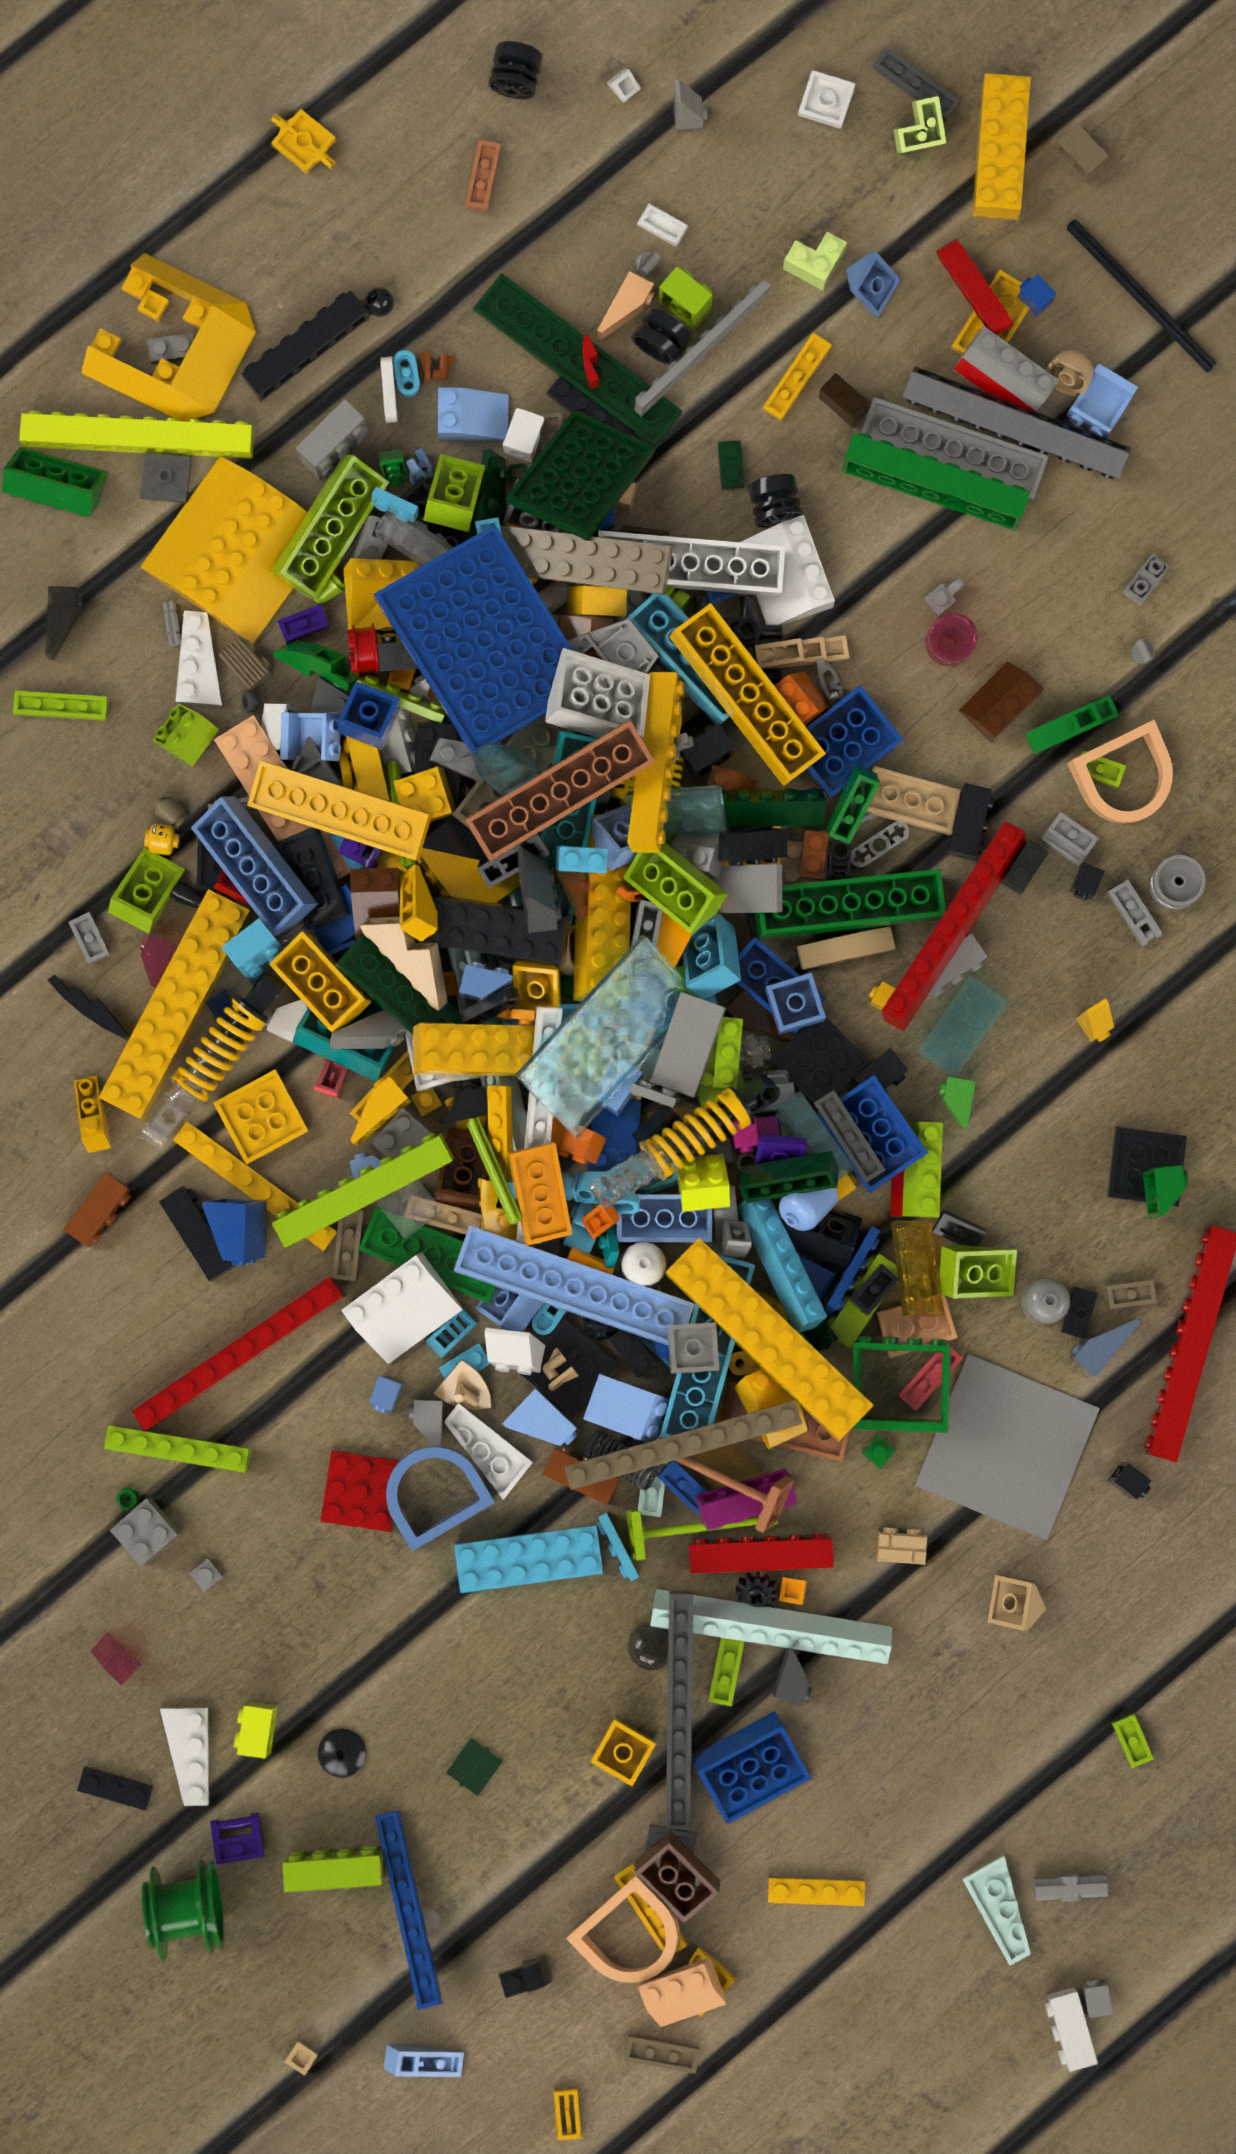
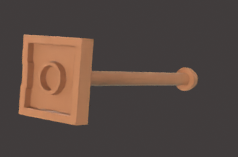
M690 1457L675 1460L763 1503V1510L755 1527L756 1530L763 1533L777 1523L794 1482V1479L785 1476L772 1485L770 1492L766 1495Z

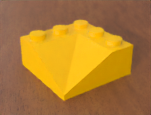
M351 558L343 569L348 630L352 629V625L355 628L371 627V624L374 623L376 634V631H381V628L392 627L373 595L418 569V561Z

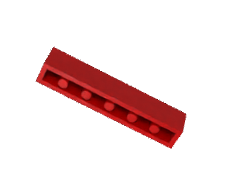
M827 1533L812 1534L813 1538L803 1539V1534L789 1535V1539L779 1540V1535L765 1536V1540L755 1541V1536L741 1537V1541L732 1542L731 1537L717 1538V1542L708 1543L707 1538L693 1539V1543L689 1544L690 1574L834 1568L833 1541L831 1537L827 1538Z

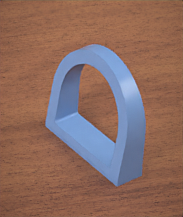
M426 1446L410 1452L396 1464L387 1484L386 1499L389 1512L412 1551L495 1503L492 1494L472 1462L462 1453L444 1446ZM428 1458H441L453 1462L466 1474L479 1498L420 1533H416L398 1502L397 1490L403 1474L413 1464Z

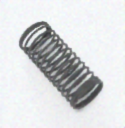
M600 1429L588 1441L584 1455L589 1459L594 1458L596 1455L599 1456L609 1438L608 1445L601 1455L606 1454L613 1441L614 1444L609 1453L613 1452L617 1445L616 1451L622 1447L625 1449V1444L621 1445L620 1441L616 1442V1438L612 1439V1436H608L607 1433L604 1434ZM599 1435V1438H598V1440H597L595 1446H594L593 1449L591 1450V1447H592V1445H593L595 1439H596L597 1436ZM660 1466L648 1468L642 1478L641 1475L644 1469L640 1470L638 1474L637 1471L632 1472V1474L629 1473L627 1478L625 1475L620 1477H623L624 1480L628 1479L629 1483L632 1482L633 1485H637L638 1488L645 1491L654 1482Z

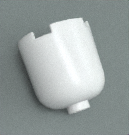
M649 1242L635 1243L628 1247L622 1255L620 1262L621 1273L625 1280L646 1287L659 1284L665 1276L667 1270L666 1257L663 1251L655 1244Z

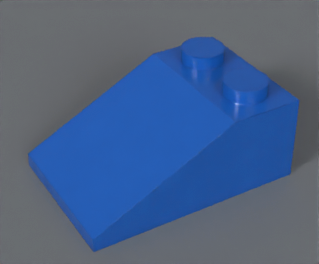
M629 1100L619 1116L594 1102L591 1131L607 1139L596 1164L588 1162L587 1170L606 1172L620 1163H636L638 1142L631 1135L639 1128L641 1101Z

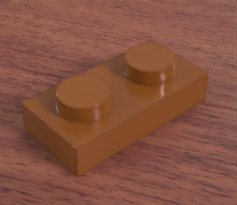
M805 830L799 878L823 881L828 833Z

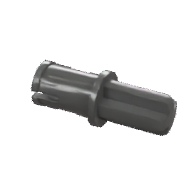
M764 1068L762 1071H744L742 1073V1078L751 1077V1080L758 1075H766L775 1084L788 1083L790 1078L787 1069L768 1070ZM743 1080V1081H744V1084H747V1083L750 1082L751 1080Z

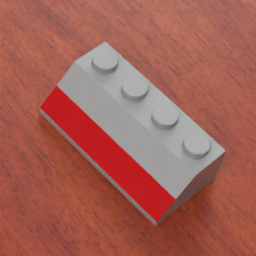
M985 326L976 332L952 369L980 391L1036 412L1059 381Z

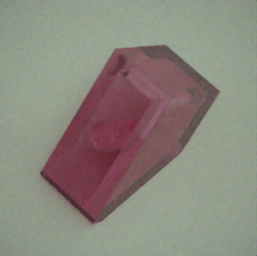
M150 933L149 937H145L140 945V950H142L140 955L150 984L156 989L177 946Z
M106 1633L91 1650L104 1670L121 1686L142 1666L109 1633Z

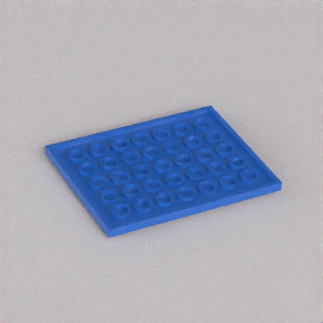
M495 524L374 593L375 600L473 757L546 715L548 699L561 651L563 648L572 651L573 649Z

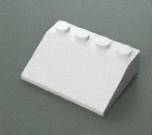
M804 515L781 522L741 541V543L785 546L782 594L778 597L755 595L766 625H784L833 608L835 600Z
M563 648L548 699L545 722L599 738L624 722L631 720L642 739L644 737L650 675Z
M420 1252L341 1311L354 1329L389 1364L462 1311L463 1308L424 1254Z

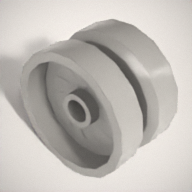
M1174 855L1166 858L1152 872L1149 879V891L1153 900L1159 906L1168 910H1182L1189 907L1202 895L1206 886L1205 873L1202 866L1195 859L1186 855Z

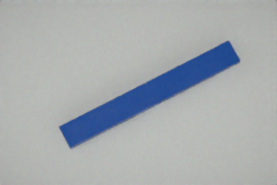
M396 1810L377 1815L375 1820L418 2010L443 2004L400 1811Z

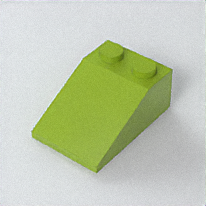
M440 454L423 520L469 532L485 465Z
M144 847L111 897L108 913L150 934L168 904L175 886L182 878L185 868L158 854L150 853Z
M967 1245L942 1246L938 1292L953 1299L1014 1296L1017 1249Z

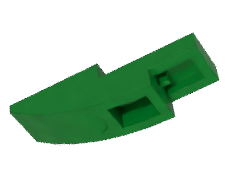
M287 643L273 653L274 657L300 671L302 674L311 677L317 673L346 691L352 689L355 682L363 675L360 673L359 677H356V673H351V667L345 664L346 656L314 643Z
M1108 695L1026 732L1025 736L1035 755L1118 717L1119 714L1111 696Z

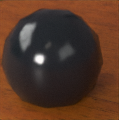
M383 287L374 288L366 296V308L376 317L386 316L393 309V295Z

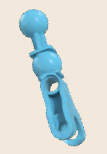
M620 1163L606 1172H576L575 1176L571 1173L563 1172L561 1175L566 1202L575 1199V1202L601 1204L608 1200L616 1209L617 1214L637 1213L640 1208V1200L634 1192L627 1190L631 1187L642 1186L646 1182L648 1172L644 1166L636 1163ZM513 1180L507 1181L509 1188L513 1194V1197L516 1200Z

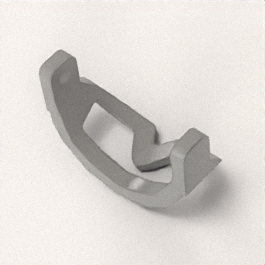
M824 658L818 660V677L828 702L832 703L843 699L845 691L842 686H838L840 678L837 672ZM827 670H830L834 677L830 688L839 690V694L838 692L829 693L823 677V673Z

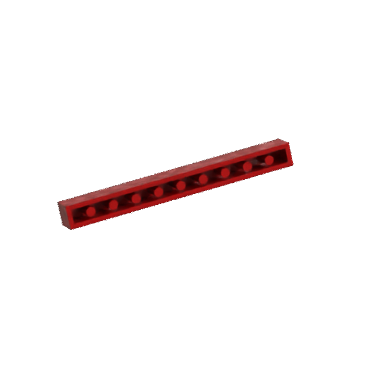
M1004 821L881 1010L885 1022L902 1031L906 1030L1026 845L1024 830Z
M1213 1225L1209 1226L1208 1230L1204 1229L1202 1233V1252H1198L1195 1258L1194 1265L1197 1266L1195 1275H1191L1188 1288L1191 1289L1189 1298L1184 1299L1182 1311L1185 1312L1184 1317L1177 1324L1175 1332L1178 1334L1177 1342L1172 1344L1169 1357H1172L1170 1367L1166 1366L1163 1374V1380H1166L1164 1389L1159 1390L1157 1403L1160 1404L1158 1411L1153 1413L1150 1425L1153 1426L1152 1433L1147 1435L1144 1443L1147 1455L1176 1463L1179 1458L1236 1251V1232Z
M328 1277L135 1408L132 1413L144 1431L151 1430L345 1298L344 1294L334 1279Z

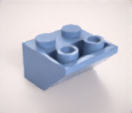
M472 962L471 965H465L459 994L461 997L482 1001L513 984V976L509 975V970L495 967V970L492 971L486 969L487 967L484 964Z

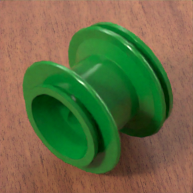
M200 1859L197 1864L196 1879L162 1884L159 1871L153 1866L150 1870L149 1882L145 1881L142 1884L143 1921L150 1949L156 1947L160 1959L165 1961L168 1955V1941L203 1936L206 1948L210 1954L214 1952L215 1945L218 1950H222L225 1941L224 1914L220 1883L214 1861L209 1860L206 1866L205 1862Z

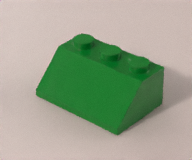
M1183 1165L1154 1168L1143 1172L1148 1219L1165 1216L1186 1190L1185 1185H1188L1187 1171H1183Z

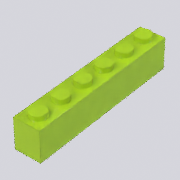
M108 1425L104 1449L244 1473L248 1472L252 1448L117 1425Z

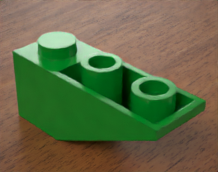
M403 449L379 452L380 467L383 477L389 481L388 485L397 487L407 482L408 476Z

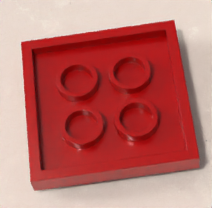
M332 1450L320 1522L392 1532L393 1518L387 1506L386 1491L390 1474L400 1460Z

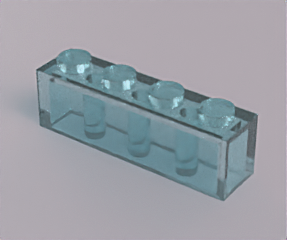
M801 1091L776 1107L778 1113L775 1116L782 1126L787 1124L791 1130L789 1136L807 1138L805 1155L832 1151L839 1166L838 1181L854 1170V1167Z

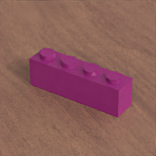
M782 1469L741 1482L767 1495L772 1485L783 1477H792L786 1469ZM794 1483L783 1509L797 1504ZM728 1486L696 1495L699 1517L706 1530H716L730 1523H740L747 1518L760 1516L763 1510V1503Z

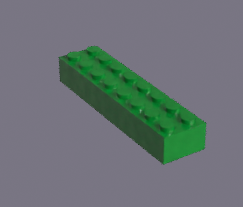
M853 433L841 472L1014 531L1017 530L1030 495L1029 492H1026L1025 488L1018 485H1006L998 478L988 479L982 477L981 473L974 470L967 472L960 469L954 463L944 464L938 462L937 458L930 455H925L924 457L917 455L914 450L894 447L889 441L881 440L879 442L873 440L870 435L865 433Z
M941 870L782 885V912L754 913L757 939L941 920L946 912Z

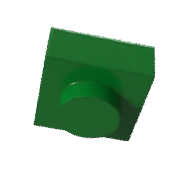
M877 1435L862 1454L881 1469L896 1451Z

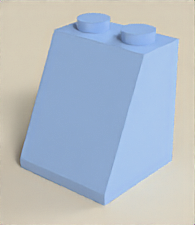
M599 1374L583 1419L638 1440L649 1442L655 1440L659 1433V1427L667 1411L669 1399Z
M534 1389L502 1423L506 1428L559 1446L563 1443L568 1446L578 1435L574 1432L578 1427L538 1389Z

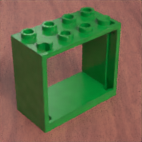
M860 1336L859 1340L853 1342L852 1385L861 1394L863 1349L943 1352L941 1420L863 1417L852 1429L948 1433L951 1344H946V1339H932L931 1343H922V1338H908L907 1342H898V1337H884L883 1341H875L873 1336Z

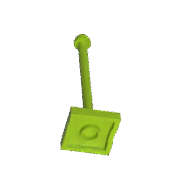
M639 1510L626 1511L631 1559L634 1560L646 1559L644 1541H647V1538L712 1530H706L702 1522L646 1529L645 1526L642 1527L641 1512ZM760 1516L747 1518L740 1523H730L716 1530L753 1526L757 1524Z

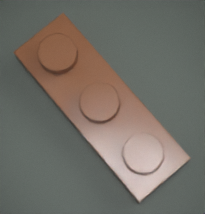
M478 140L465 208L488 212L501 152L500 143Z

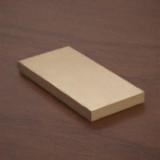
M871 767L870 771L877 773L880 785L866 813L946 835L952 834L962 790L881 767Z

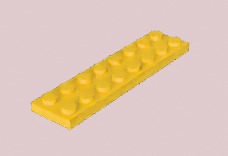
M265 761L259 762L247 804L249 807L415 861H419L432 817L430 814Z

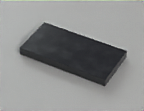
M311 827L275 842L279 854L318 903L303 918L307 931L350 915L320 829Z

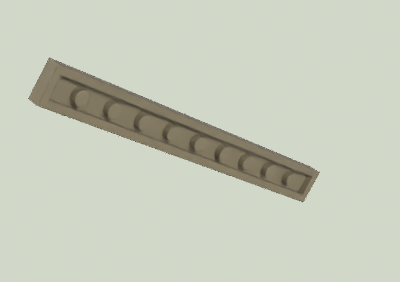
M792 1400L564 1466L570 1490L800 1425L802 1421L796 1400Z

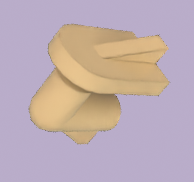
M558 1348L554 1349L549 1361L542 1368L548 1379L552 1381L548 1386L551 1391L556 1390L565 1382L579 1377L572 1367L560 1376L555 1369L567 1361Z

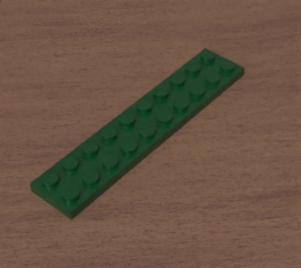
M501 273L474 306L473 311L602 407L632 430L644 442L656 447L682 415L680 408L662 396L646 413L640 416L635 411V399L643 390L647 392L651 386L593 342L592 344L598 354V362L593 364V367L599 378V387L591 390L586 379L583 364L584 335Z

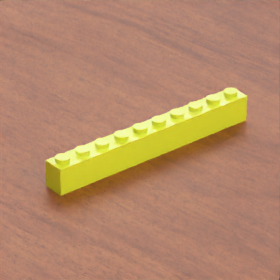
M29 411L28 414L21 413L19 441L23 447L129 453L151 452L171 455L253 459L254 430L252 425L243 421H237L235 424H226V422L221 420L203 423L199 419H190L189 422H183L177 418H167L166 421L157 420L154 417L134 419L132 416L123 415L120 418H111V416L99 414L97 417H88L87 414L83 413L65 416L61 412H52L51 415H45L39 411Z

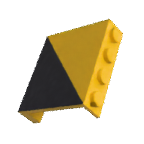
M454 816L425 837L419 861H415L417 865H422L427 871L425 876L433 885L436 884L441 890L439 892L440 895L497 903L520 885L519 872L491 888L487 886L477 870L479 861L485 858L486 855L471 830Z

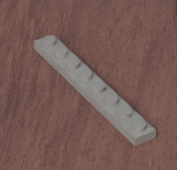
M765 279L759 285L755 283L743 300L740 298L734 303L731 308L732 311L728 315L725 313L721 315L712 330L707 329L700 336V341L696 345L691 344L685 350V356L679 361L677 359L669 365L668 372L664 376H657L651 384L652 387L647 392L643 390L636 397L635 411L640 416L646 413L769 295L771 285Z

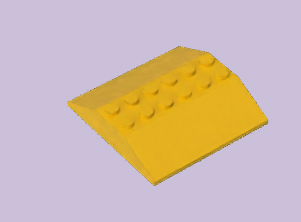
M220 456L140 568L204 612H207L208 615L243 639H248L254 645L294 590L293 587L274 575L271 570L306 516L307 511L255 474Z

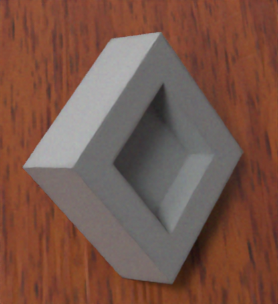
M210 1558L206 1559L189 1573L203 1592L224 1577Z

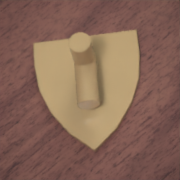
M463 1360L457 1364L433 1393L455 1407L460 1403L470 1410L492 1408L491 1395L485 1380L479 1372Z

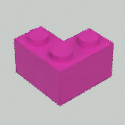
M778 1116L754 1117L755 1123L742 1130L737 1126L739 1121H735L733 1124L737 1129V1133L732 1135L734 1151H739V1155L747 1152L753 1153L754 1149H757L759 1134L780 1136Z

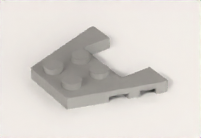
M630 618L567 640L575 652L583 654L593 647L604 661L646 674L659 656Z

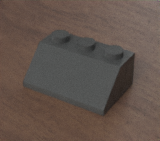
M517 848L519 883L528 933L557 930V920L561 919L560 906L555 905V903H558L557 890L551 887L555 886L554 874L548 871L547 862L523 848Z

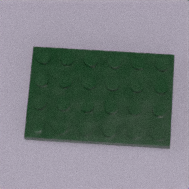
M574 409L506 497V503L589 541L590 537L593 536L654 455L655 447Z

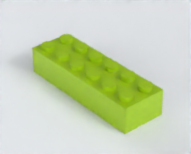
M343 455L271 572L305 597L317 599L374 507V504H372V493L375 487L385 490L389 481L354 455Z

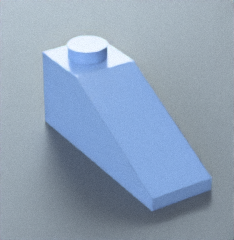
M387 2044L383 2069L394 2076L461 2077L464 2052L407 2044Z

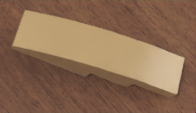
M846 635L805 640L798 638L755 645L757 663L761 669L814 665L823 658L827 663L849 660L850 658Z
M891 927L854 933L796 947L802 970L842 963L847 960L868 957L872 954L889 952L896 949Z

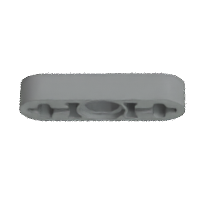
M896 821L855 847L851 851V866L856 869H863L905 842L909 836L908 825ZM894 828H903V837L895 836L891 840L894 844L890 845L888 837L895 832ZM882 839L886 844V848L883 851H876L872 845L874 840ZM868 845L869 851L874 857L871 858V855L868 854L864 857V863L860 861L855 862V853L858 852L862 855L867 851L865 846Z

